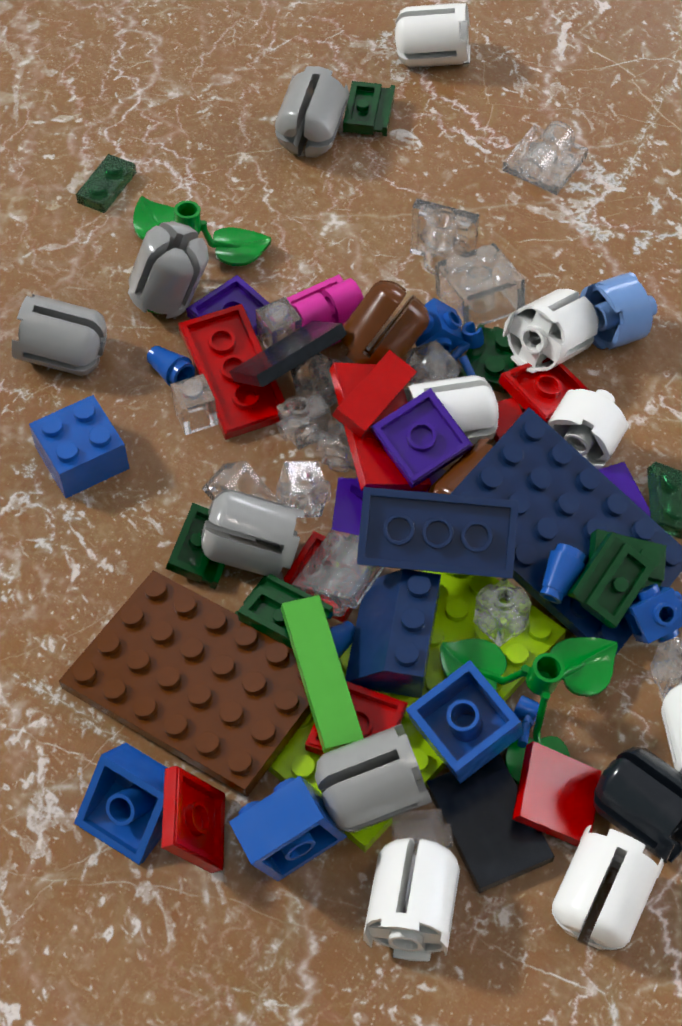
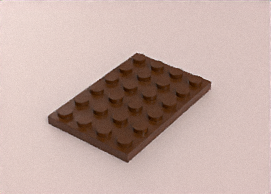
M154 570L59 680L62 689L246 797L249 796L311 713L293 649L239 621L237 614Z

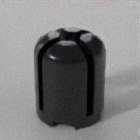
M631 747L623 751L603 771L594 791L593 806L600 816L623 833L645 844V849L659 860L662 858L664 863H667V861L672 863L682 852V774L646 748Z

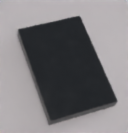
M311 321L229 372L234 382L264 387L341 340L347 333L342 323Z
M500 753L461 784L451 772L426 781V788L479 893L553 862L555 856L542 832L513 820L518 787Z

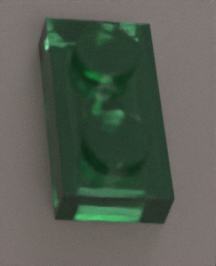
M108 154L76 193L77 203L105 213L137 173L135 163Z
M654 462L647 468L651 518L669 535L682 539V471Z

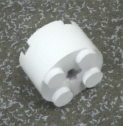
M585 389L568 390L547 423L597 469H601L611 458L629 427L624 414L614 404V396L602 389L596 392Z

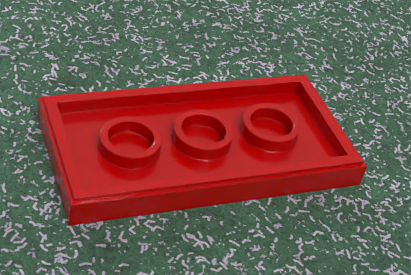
M242 304L178 323L180 334L225 440L290 419L291 412L276 380L264 387L234 382L229 372L263 351Z
M339 362L332 364L329 371L338 405L343 402L376 364ZM404 389L372 425L408 403ZM344 426L361 491H363L364 487L427 491L431 486L430 478H427L414 488H411L371 433L370 428L360 438Z

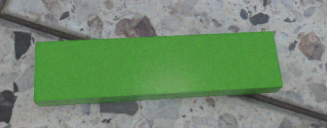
M320 595L282 603L281 612L323 753L363 739L364 737Z

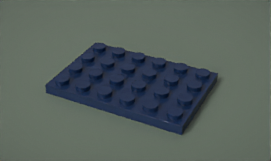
M530 407L525 410L450 494L519 501L513 579L576 637H595L617 642L616 655L633 634L625 616H623L617 627L610 629L580 606L581 603L575 598H570L566 595L561 604H555L539 595L542 589L549 552L555 550L559 543L573 546L586 555L583 563L587 565L591 533L599 529L667 545L665 576L661 587H670L682 571V546Z

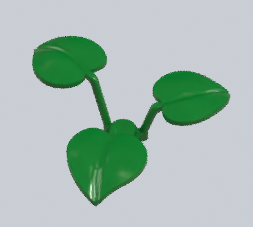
M141 196L133 215L134 230L140 239L143 240L147 231L156 225L159 226L163 222L175 221L189 225L198 234L202 231L208 245L216 248L215 256L219 261L231 266H245L254 262L271 244V237L234 227L216 230L212 239L207 229V221H201L200 206L193 201H181L175 207L153 202Z
M595 637L565 639L557 643L550 653L538 655L531 667L523 665L520 670L505 677L502 675L507 668L506 657L502 650L490 641L472 638L456 642H442L439 654L441 667L446 678L469 660L472 661L495 690L497 683L506 685L523 676L526 677L528 688L534 694L540 695L541 698L533 729V738L529 737L528 744L534 741L570 757L566 745L560 738L555 736L541 738L540 735L550 694L555 691L561 680L564 681L565 687L571 693L578 696L591 697L603 692L609 685L613 675L614 659L618 644L615 641ZM517 739L506 751L505 764L515 783L519 785L526 747H519Z

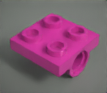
M338 274L283 299L282 310L297 330L311 321L334 322L344 325L363 300V295L353 279L343 280Z

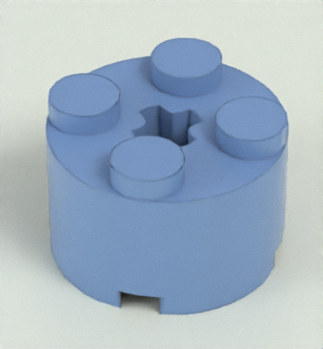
M634 273L621 274L594 283L582 290L579 298L585 296L594 305L599 320L597 334L593 336V344L597 348L614 349L643 339L649 334L653 315L657 313V304L652 296L647 295Z

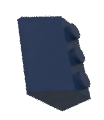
M401 569L364 582L345 676L346 681L373 691L415 698L422 697L439 600L441 574Z

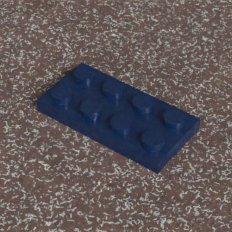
M364 487L357 565L513 579L519 501Z

